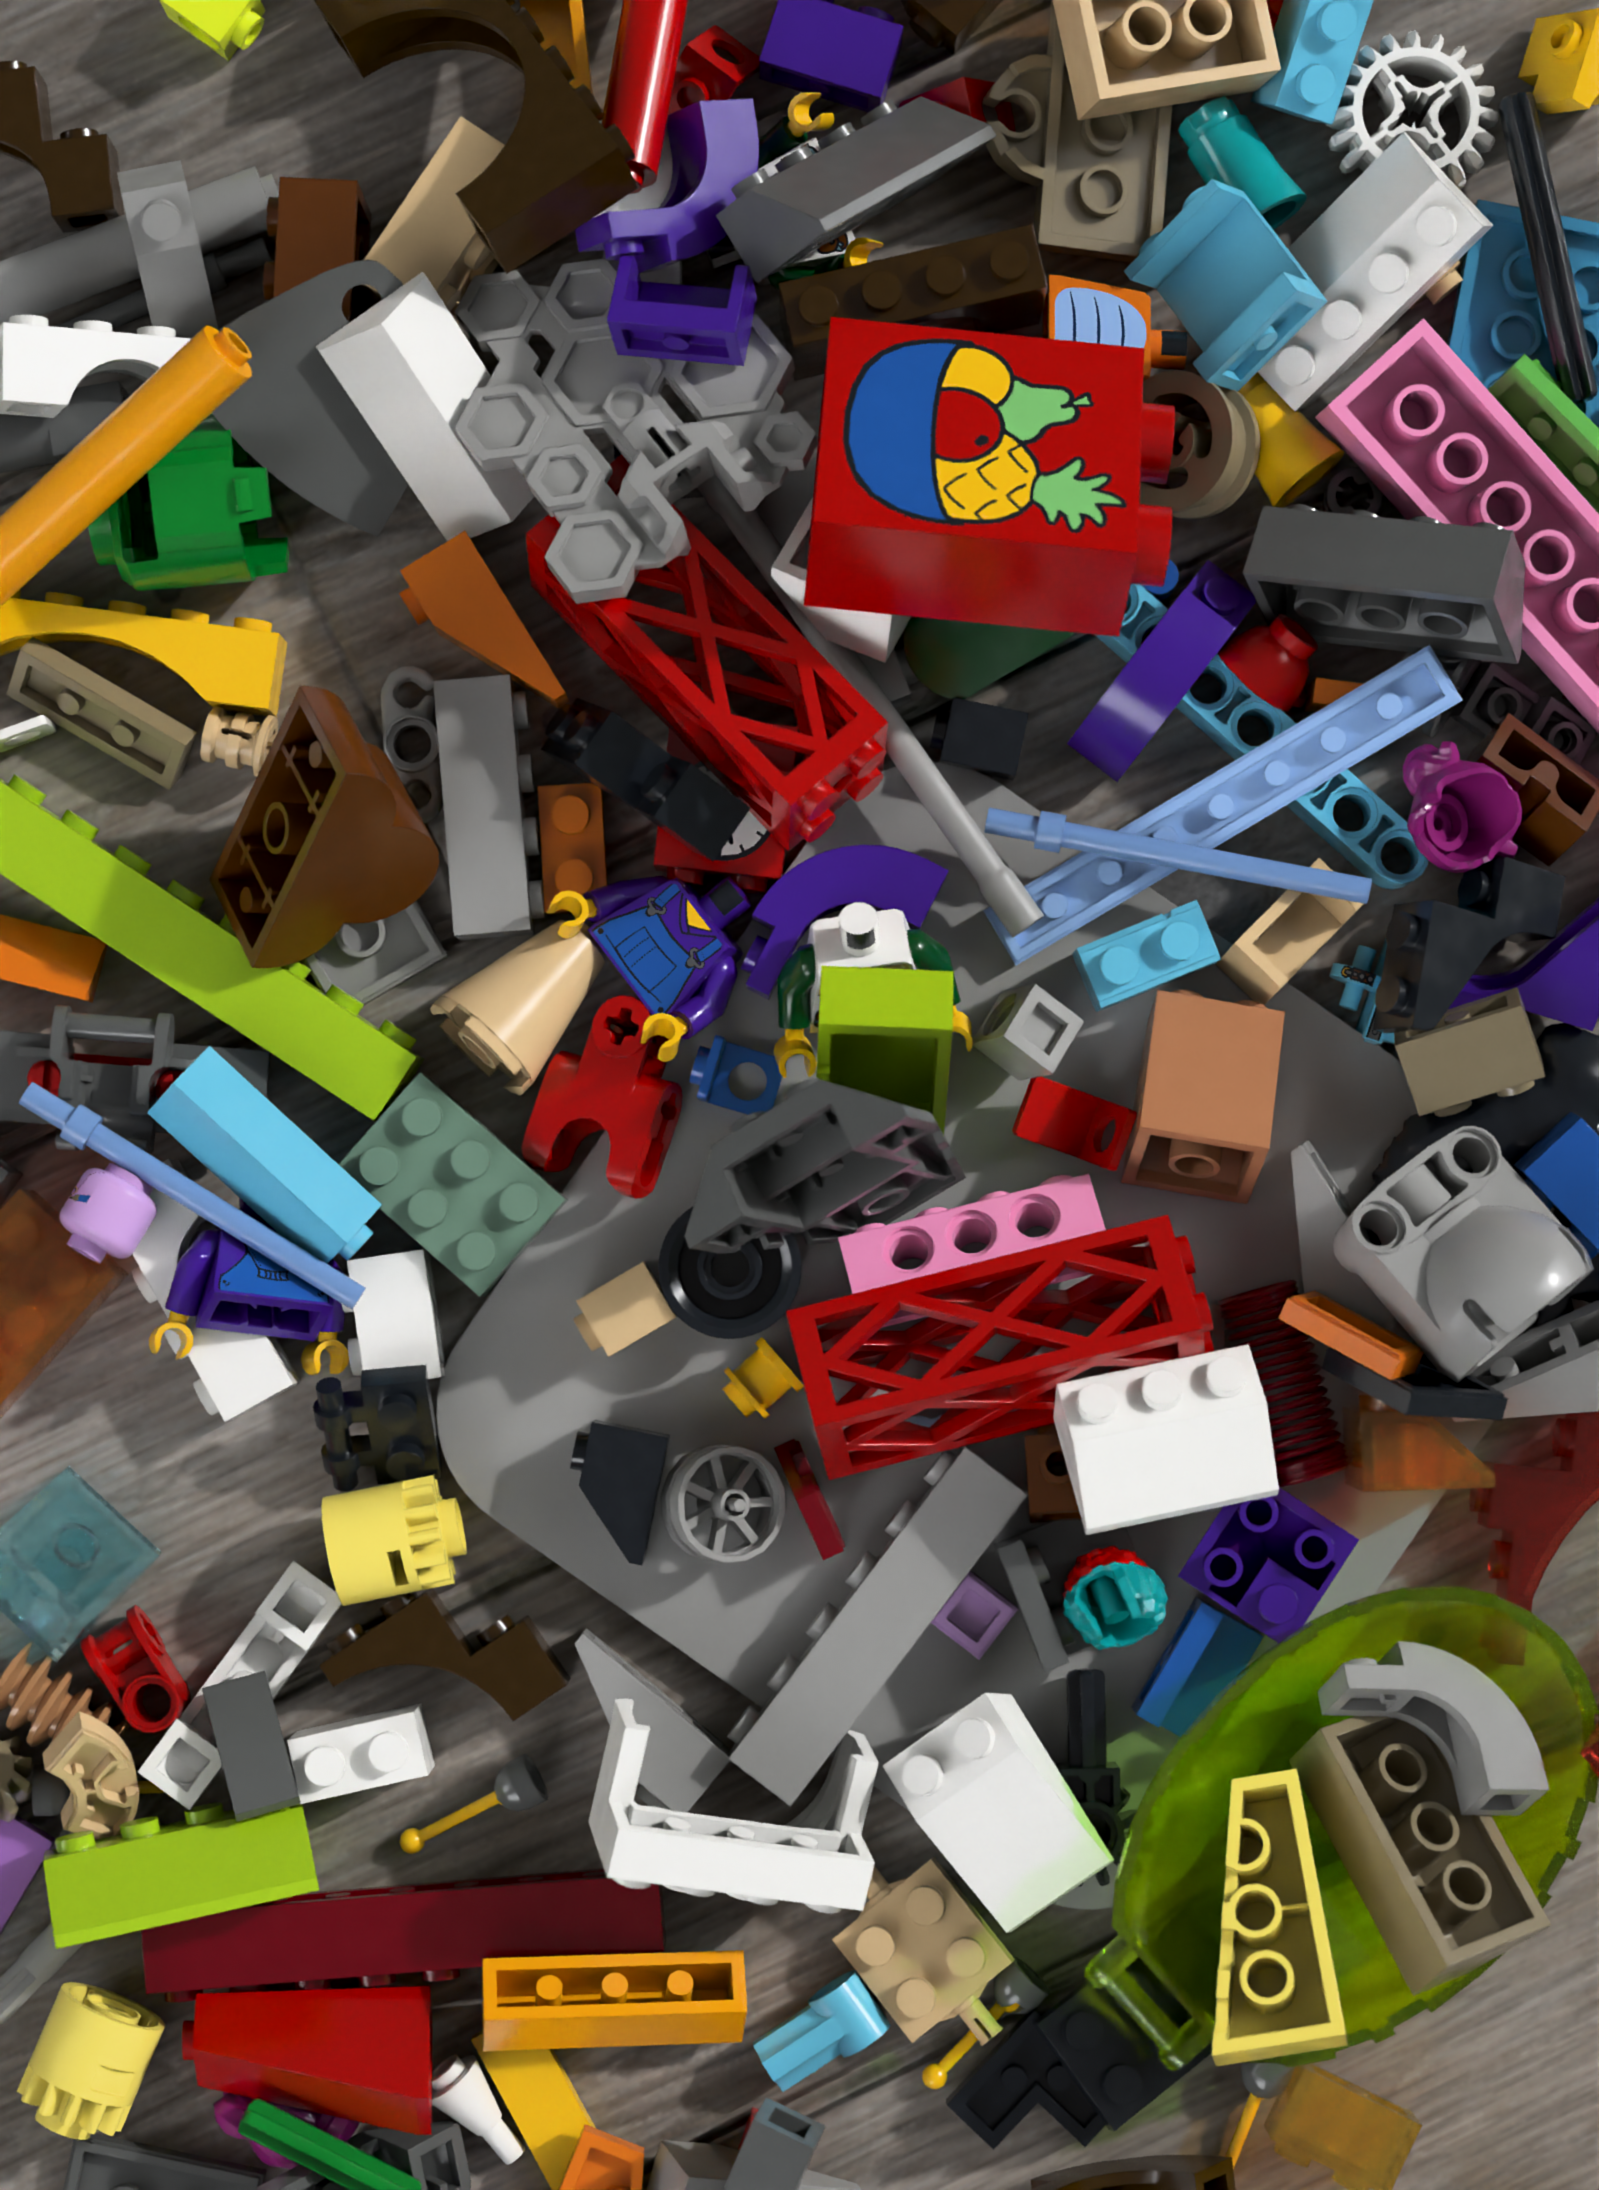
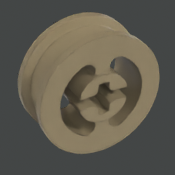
M1172 370L1158 373L1144 380L1143 403L1173 405L1175 408L1174 440L1169 472L1187 476L1188 480L1184 485L1173 489L1167 483L1140 482L1139 504L1171 507L1172 516L1190 520L1208 518L1224 511L1244 493L1253 478L1258 464L1260 431L1252 407L1238 391L1217 386L1211 382L1208 383L1201 375L1192 372ZM1199 402L1205 409L1210 422L1183 415L1181 412L1184 407Z

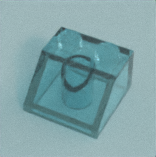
M68 1466L0 1528V1611L57 1663L108 1613L157 1560L162 1552Z

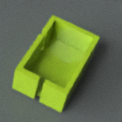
M821 966L816 1078L931 1112L944 1135L953 1033V971Z

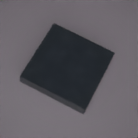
M1327 1347L1322 1369L1404 1415L1502 1420L1508 1398L1504 1397L1503 1393L1470 1375L1465 1376L1456 1383L1440 1373L1424 1354L1415 1373L1394 1380L1383 1377L1331 1347Z

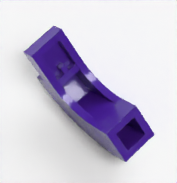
M753 98L698 101L669 114L666 125L672 155V180L664 201L658 209L610 211L590 219L575 229L578 251L604 250L606 260H620L621 255L634 256L640 274L652 272L693 257L720 242L727 234L716 215L736 200L731 189L758 171L759 137Z
M1207 560L1119 673L1067 744L1118 782L1256 603L1253 593L1211 561Z
M881 845L840 847L815 855L796 865L768 890L752 914L753 921L773 931L768 940L757 935L740 969L750 974L746 982V989L769 1000L777 986V980L783 966L793 954L800 939L810 928V925L831 913L841 911L849 904L863 902L871 905L876 911L901 910L910 929L920 930L949 870L912 852Z

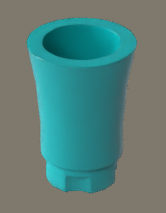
M1225 96L1216 98L1204 104L1180 124L1178 132L1189 148L1187 155L1204 184L1207 185L1213 179L1244 191L1273 230L1289 220L1306 202L1307 195L1282 169L1259 137L1246 115H1240L1232 99H1227Z

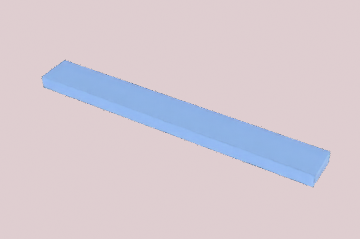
M1428 645L1118 831L1213 849L1461 702L1462 698L1433 649ZM1082 851L1024 886L1044 914V917L1014 938H1012L991 906L983 911L1014 964L1018 965L1178 869Z

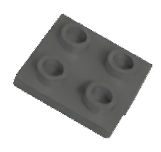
M1082 1520L1053 1521L994 1543L1038 1659L1045 1672L1070 1663L1067 1655L1093 1645L1085 1643L1080 1632L1076 1630L1073 1624L1069 1623V1618L1064 1615V1597L1062 1595L1065 1591L1064 1584L1068 1580L1067 1576L1076 1564L1077 1557L1086 1555L1091 1550L1098 1547L1103 1549L1116 1545L1119 1550L1128 1549L1136 1553L1126 1527L1086 1535Z

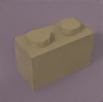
M1518 987L1448 1009L1438 1024L1431 1030L1400 1031L1394 1033L1395 1048L1419 1116L1432 1112L1439 1117L1450 1116L1470 1107L1472 1104L1471 1100L1495 1092L1499 1097L1514 1096L1532 1088L1535 1084L1534 1080L1545 1077L1542 1058Z

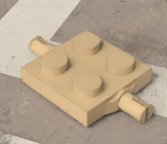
M935 1857L930 1859L911 1876L893 1881L890 1884L874 1866L867 1893L869 1901L865 1904L859 1917L835 1936L832 1941L912 2043L938 2022L959 2015L980 2041L981 2046H983L997 2035L1003 2027L996 2022L978 1998L982 1995L988 1982L1015 1959Z

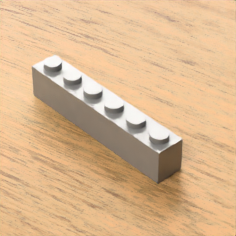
M966 1446L960 1447L956 1454L947 1450L938 1456L923 1477L931 1485L916 1506L909 1500H906L884 1528V1531L891 1535L892 1538L880 1554L875 1557L867 1551L844 1581L853 1589L839 1608H835L829 1602L824 1606L805 1632V1634L813 1639L807 1650L799 1660L790 1654L786 1656L766 1683L774 1691L772 1696L759 1712L749 1706L727 1735L735 1743L729 1751L728 1759L790 1807L1028 1495L1023 1489Z

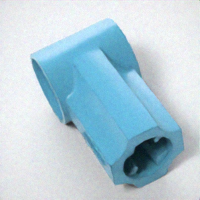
M856 1970L848 1971L829 1982L808 2000L807 2003L809 2005L753 2041V2047L761 2063L782 2092L810 2074L815 2073L819 2068L839 2055L846 2058L861 2051L880 2038L890 2028L891 2024Z

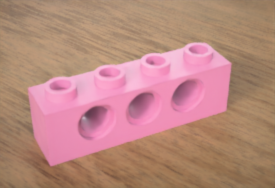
M1088 1173L1076 1177L1069 1175L1054 1176L1043 1181L1037 1187L1014 1193L1006 1191L992 1192L982 1196L975 1203L951 1209L944 1207L929 1208L918 1213L912 1219L889 1225L882 1223L867 1224L857 1228L853 1234L838 1237L851 1292L854 1294L1106 1229ZM1035 1226L1050 1229L1048 1233L1040 1237L1023 1235L1024 1231ZM972 1242H981L988 1245L977 1253L960 1251L962 1247ZM910 1258H919L925 1261L915 1269L906 1270L898 1267L901 1262ZM1065 1268L1048 1285L1091 1274ZM991 1282L984 1283V1284H980V1285H976V1286H972V1287H968V1288H982V1287L986 1286L987 1284H989V1283H991ZM900 1310L881 1328L927 1316Z

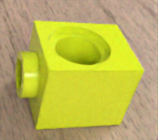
M159 0L169 19L228 61L238 48L245 50L251 46L264 25V18L262 16L266 11L261 0Z

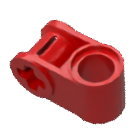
M134 1605L126 1611V1619L96 1638L88 1634L80 1640V1646L90 1667L108 1688L130 1725L142 1732L155 1733L171 1727L176 1719L181 1718L182 1713L190 1704L191 1694L187 1683L166 1652L165 1645L157 1629L139 1606ZM132 1639L133 1642L114 1654L115 1649ZM150 1684H157L163 1687L171 1699L169 1712L163 1719L150 1716L143 1706V1694Z

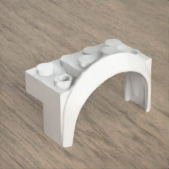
M615 1699L609 1734L588 1821L607 1878H613L623 1886L636 1889L648 1888L651 1886V1883L660 1884L671 1890L697 1897H710L715 1892H721L733 1898L760 1905H774L778 1903V1900L804 1903L807 1907L822 1913H838L841 1911V1908L863 1911L875 1862L861 1834L879 1764L864 1734L852 1730L845 1734L839 1742L835 1757L821 1790L803 1812L784 1826L686 1813L659 1807L637 1805L634 1796L650 1727L648 1725L636 1724L632 1714L633 1699Z

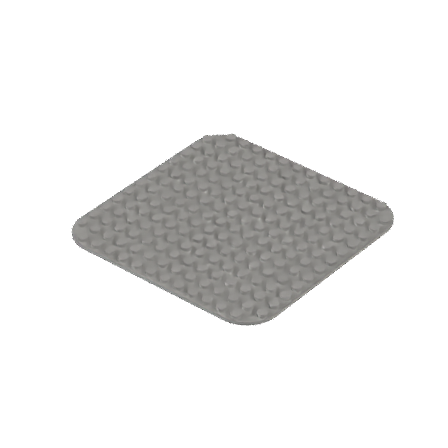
M933 762L1002 862L1013 870L1023 886L1082 852L1061 847L1060 853L1034 849L1035 842L984 833L989 807L1040 817L1041 811L1002 784L982 773ZM897 767L882 771L881 773L884 775L882 781L866 798L859 802H855L850 798L834 812L836 819L830 828L811 843L806 842L786 871L787 873L796 865L820 853L854 845L895 847L912 852L949 870L920 930L942 944L948 951L961 1002L955 1004L956 1009L969 1017L972 1023V1040L1001 992L1037 984L1084 1020L1054 1073L1042 1077L1132 1110L1147 1022L1157 990L1168 992L1179 989L1191 990L1201 994L1204 998L1233 1003L1241 1000L1253 1001L1214 964L1099 1012L1095 1011L1072 953L1078 947L1157 915H1165L1170 910L1178 907L1150 887L1020 964L1015 965L983 911L990 907V905L981 894L978 882ZM841 911L831 913L821 919L839 917ZM752 920L737 941L743 954L736 963L738 976L725 1013L690 1039L680 1038L676 1056L666 1063L662 1078L678 1083L682 1088L683 1099L680 1116L653 1191L644 1198L634 1199L621 1195L611 1186L605 1173L611 1146L608 1132L605 1130L561 1194L568 1201L508 1268L450 1353L444 1367L445 1376L441 1377L439 1384L436 1420L440 1445L447 1465L456 1482L478 1508L757 1705L763 1707L774 1693L766 1685L772 1674L788 1654L799 1660L813 1642V1639L805 1634L808 1627L828 1602L835 1608H839L853 1589L844 1582L867 1551L875 1557L880 1554L892 1538L891 1535L884 1531V1528L906 1500H909L916 1506L931 1485L923 1477L942 1452L829 1480L805 1387L798 1392L792 1387L766 1410L770 1415L768 1418L764 1419L757 1410L746 1418L722 1390L731 1381L723 1370L729 1367L733 1371L758 1349L755 1342L761 1337L764 1338L804 1385L786 1312L777 1322L762 1332L737 1339H722L705 1335L689 1327L679 1317H676L608 1357L602 1346L592 1352L573 1320L574 1317L583 1313L576 1302L578 1299L643 1261H646L661 1287L658 1266L660 1250L665 1236L674 1222L685 1211L694 1206L711 1146L732 1133L730 1130L732 1124L746 1116V1114L698 1100L699 1085L690 1083L689 1079L700 1045L711 1048L715 1035L725 1037L727 1042L774 1056L776 1042L785 1035V1029L778 1027L777 986L768 1000L746 989V982L750 974L740 969L757 935L768 940L773 931ZM810 928L802 936L794 952L798 947L807 945ZM1209 929L1221 958L1233 944ZM1286 983L1265 1004L1268 1009L1285 1011L1270 1149L1248 1204L1121 1183L1127 1144L1119 1166L1113 1172L1014 1135L1012 1128L1030 1079L1017 1080L974 1046L968 1052L964 1036L953 1032L944 1137L966 1178L889 1224L912 1219L918 1213L929 1208L944 1207L951 1209L975 1203L982 1196L992 1192L1006 1191L1014 1193L1037 1187L1043 1181L1054 1176L1069 1175L1076 1177L1089 1173L1106 1230L1169 1215L1175 1237L1186 1235L1196 1268V1273L1192 1274L1196 1293L1204 1292L1208 1304H1217L1219 1300L1288 1280H1295L1297 1282L1296 1287L1299 1288L1297 1292L1303 1294L1290 1151L1309 1139L1354 1211L1373 1186L1372 1173L1379 1164H1382L1384 1152L1391 1145L1393 1138L1403 1131L1404 1121L1411 1115L1417 1114L1418 1111L1400 1060L1380 1046L1364 1042L1360 1032L1289 983ZM810 1027L804 1028V1036L811 1043L817 1062L818 1032L810 1033ZM803 1054L792 1055L786 1061L787 1075L786 1078L782 1077L773 1108L785 1101L784 1094L789 1088L802 1081L816 1078L817 1067L814 1074L808 1077ZM754 1063L739 1064L730 1073L729 1088L739 1099H756L766 1088V1075L762 1068ZM1115 1119L1107 1125L1101 1141L1102 1151L1110 1145L1113 1139ZM1035 1226L1024 1231L1023 1235L1040 1237L1048 1233L1050 1229ZM795 1234L794 1237L801 1255V1279L796 1296L788 1310L852 1294L839 1242L806 1245L802 1234ZM972 1242L962 1247L960 1251L977 1253L988 1245L981 1242ZM1145 1243L1134 1246H1145ZM740 1250L736 1253L717 1254L712 1262V1273L715 1279L722 1285L729 1287L737 1286L748 1276L749 1261ZM910 1258L901 1262L898 1267L906 1270L915 1269L925 1261L919 1258ZM1093 1274L1048 1285L1044 1289L1067 1290ZM1127 1299L1102 1306L1118 1309ZM1149 1304L1139 1315L1154 1318L1151 1305ZM1276 1307L1268 1308V1309H1265V1310H1261V1311H1258V1312H1254V1313H1251V1314H1247V1315H1243V1316H1239V1317H1235V1318H1231V1319H1224V1323H1225V1325H1226L1227 1323H1231V1322H1234V1321H1237V1320H1240V1319H1243V1318H1247V1317H1250V1316H1253V1315H1256V1314H1259V1313H1262V1312H1265V1311L1274 1309V1308H1276ZM986 1309L984 1311L990 1312L994 1309ZM928 1316L880 1328L879 1330L905 1331L928 1318ZM1072 1318L1060 1330L1088 1337L1100 1325ZM1278 1318L1234 1328L1231 1330L1225 1329V1349L1232 1348V1346L1245 1343L1257 1338H1261L1284 1329L1270 1331L1234 1341L1227 1340L1228 1336L1234 1333H1238L1250 1328H1254L1275 1321ZM1396 1318L1381 1326L1419 1347ZM1536 1320V1322H1534L1530 1327H1528L1524 1332L1529 1331V1330H1531V1329H1533V1328H1536V1327H1537V1320ZM826 1324L818 1325L817 1329L823 1327ZM995 1334L974 1355L999 1362L1021 1340ZM1313 1337L1303 1341H1310L1316 1344L1314 1349L1307 1353L1313 1352L1319 1355L1317 1360L1310 1364L1322 1366L1327 1347L1329 1346ZM1291 1339L1250 1348V1351L1252 1353ZM959 1342L943 1345L940 1347L953 1349ZM1042 1346L1033 1356L1057 1349ZM1294 1350L1268 1355L1253 1360L1256 1364L1292 1352ZM910 1359L896 1374L920 1380L934 1364ZM1298 1361L1259 1369L1257 1373L1260 1375ZM879 1362L868 1364L865 1366L874 1368ZM1093 1366L1069 1380L1106 1374L1114 1366ZM1321 1368L1314 1375L1325 1377L1324 1382L1318 1386H1324L1329 1390L1321 1397H1327L1332 1400L1330 1405L1325 1408L1335 1411L1334 1415L1329 1419L1338 1422L1333 1430L1340 1432L1341 1436L1336 1441H1340L1345 1445L1343 1449L1347 1451L1344 1455L1348 1456L1346 1461L1350 1465L1344 1470L1321 1478L1280 1488L1359 1539V1541L1288 1649L1178 1577V1574L1219 1512H1194L1127 1526L1126 1528L1137 1556L1159 1575L1165 1585L1164 1589L1168 1597L1165 1605L1166 1615L1163 1623L1158 1625V1629L1151 1635L1144 1636L1140 1641L1121 1648L1108 1647L1098 1650L1092 1645L1067 1655L1070 1663L1045 1672L1040 1664L1019 1607L980 1660L930 1623L849 1729L865 1735L879 1762L873 1786L909 1810L882 1765L984 1693L1011 1694L1054 1764L1068 1762L1066 1676L1069 1671L1074 1669L1091 1668L1102 1670L1105 1674L1107 1762H1116L1120 1767V1788L1124 1787L1131 1795L1128 1803L1118 1813L1127 1810H1140L1143 1815V1822L1137 1826L1124 1829V1832L1140 1836L1144 1840V1845L1141 1850L1121 1848L1120 1852L1132 1864V1869L1128 1873L1119 1870L1115 1863L1112 1862L1106 1866L1110 1876V1883L1108 1885L1100 1886L1094 1874L1082 1886L1075 1887L1052 1904L1074 1909L1098 1910L1130 1904L1158 1891L1172 1881L1189 1864L1230 1805L1231 1779L1248 1777L1254 1771L1494 1420L1454 1422L1450 1417L1404 1415ZM956 1371L954 1374L956 1376L964 1374L965 1372ZM1297 1372L1260 1381L1261 1386L1297 1375L1302 1372ZM830 1377L836 1403L857 1383ZM1306 1383L1264 1392L1265 1397L1271 1396L1301 1386ZM1007 1385L999 1388H1009L1013 1385ZM878 1389L871 1397L889 1392ZM1310 1394L1267 1403V1408L1278 1406ZM1316 1404L1269 1415V1420L1306 1409ZM926 1408L915 1415L935 1418L942 1411H947L950 1408ZM1320 1415L1288 1421L1272 1426L1270 1429L1273 1431L1289 1427ZM595 1419L670 1435L645 1561L642 1566L631 1564L627 1561L580 1489L579 1481L582 1471L570 1469L578 1431L590 1433L591 1423ZM1321 1427L1300 1430L1272 1438V1443L1296 1437ZM1037 1428L966 1446L1028 1494L1025 1435H1038ZM1327 1437L1299 1442L1273 1451L1276 1454L1300 1448ZM792 1439H795V1441L799 1440L845 1542L846 1547H843V1552L826 1560H823L774 1450V1447ZM716 1445L741 1446L760 1453L776 1468L784 1486L786 1513L780 1532L764 1552L747 1561L721 1563L707 1561L687 1554L671 1539L662 1520L661 1493L668 1473L682 1456L699 1447ZM960 1447L951 1449L950 1451L956 1454ZM1321 1449V1450L1311 1451V1452L1303 1453V1454H1300V1455H1297V1456H1294V1457H1290V1458H1287V1459H1284V1460L1276 1461V1462H1275V1465H1276V1464H1279V1463H1281V1462H1284V1461H1288V1460L1297 1458V1457H1301V1456H1304V1455H1308V1454H1312V1453H1316V1452H1320V1451H1324V1450H1328V1449ZM721 1455L722 1469L726 1485H728L743 1461L732 1456ZM706 1462L690 1478V1482L703 1488L711 1486ZM1055 1466L1049 1472L1054 1476H1064L1068 1474V1469L1063 1466ZM753 1473L742 1490L748 1497H761V1489ZM685 1493L684 1496L685 1518L698 1511L697 1498L688 1493ZM1028 1495L971 1569V1571L1017 1606L1018 1604L994 1543L1048 1523H1030ZM762 1507L750 1508L748 1514L744 1517L753 1531L757 1526ZM709 1519L690 1530L693 1537L706 1548H708L713 1519ZM729 1521L727 1522L722 1551H730L745 1542ZM1195 1597L1263 1636L1199 1748L1162 1726L1159 1728L1136 1715L1131 1708ZM837 1745L836 1748L833 1750V1752L830 1754V1756H832L833 1758L835 1757V1753H836V1750H837V1748H838V1745ZM1088 1814V1819L1102 1840L1106 1833L1105 1820L1098 1815Z

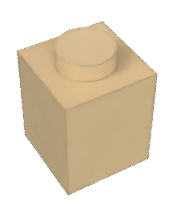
M643 1261L578 1299L576 1302L583 1313L574 1317L573 1320L591 1351L593 1352L602 1346L608 1357L678 1316L669 1306L662 1288L646 1261Z

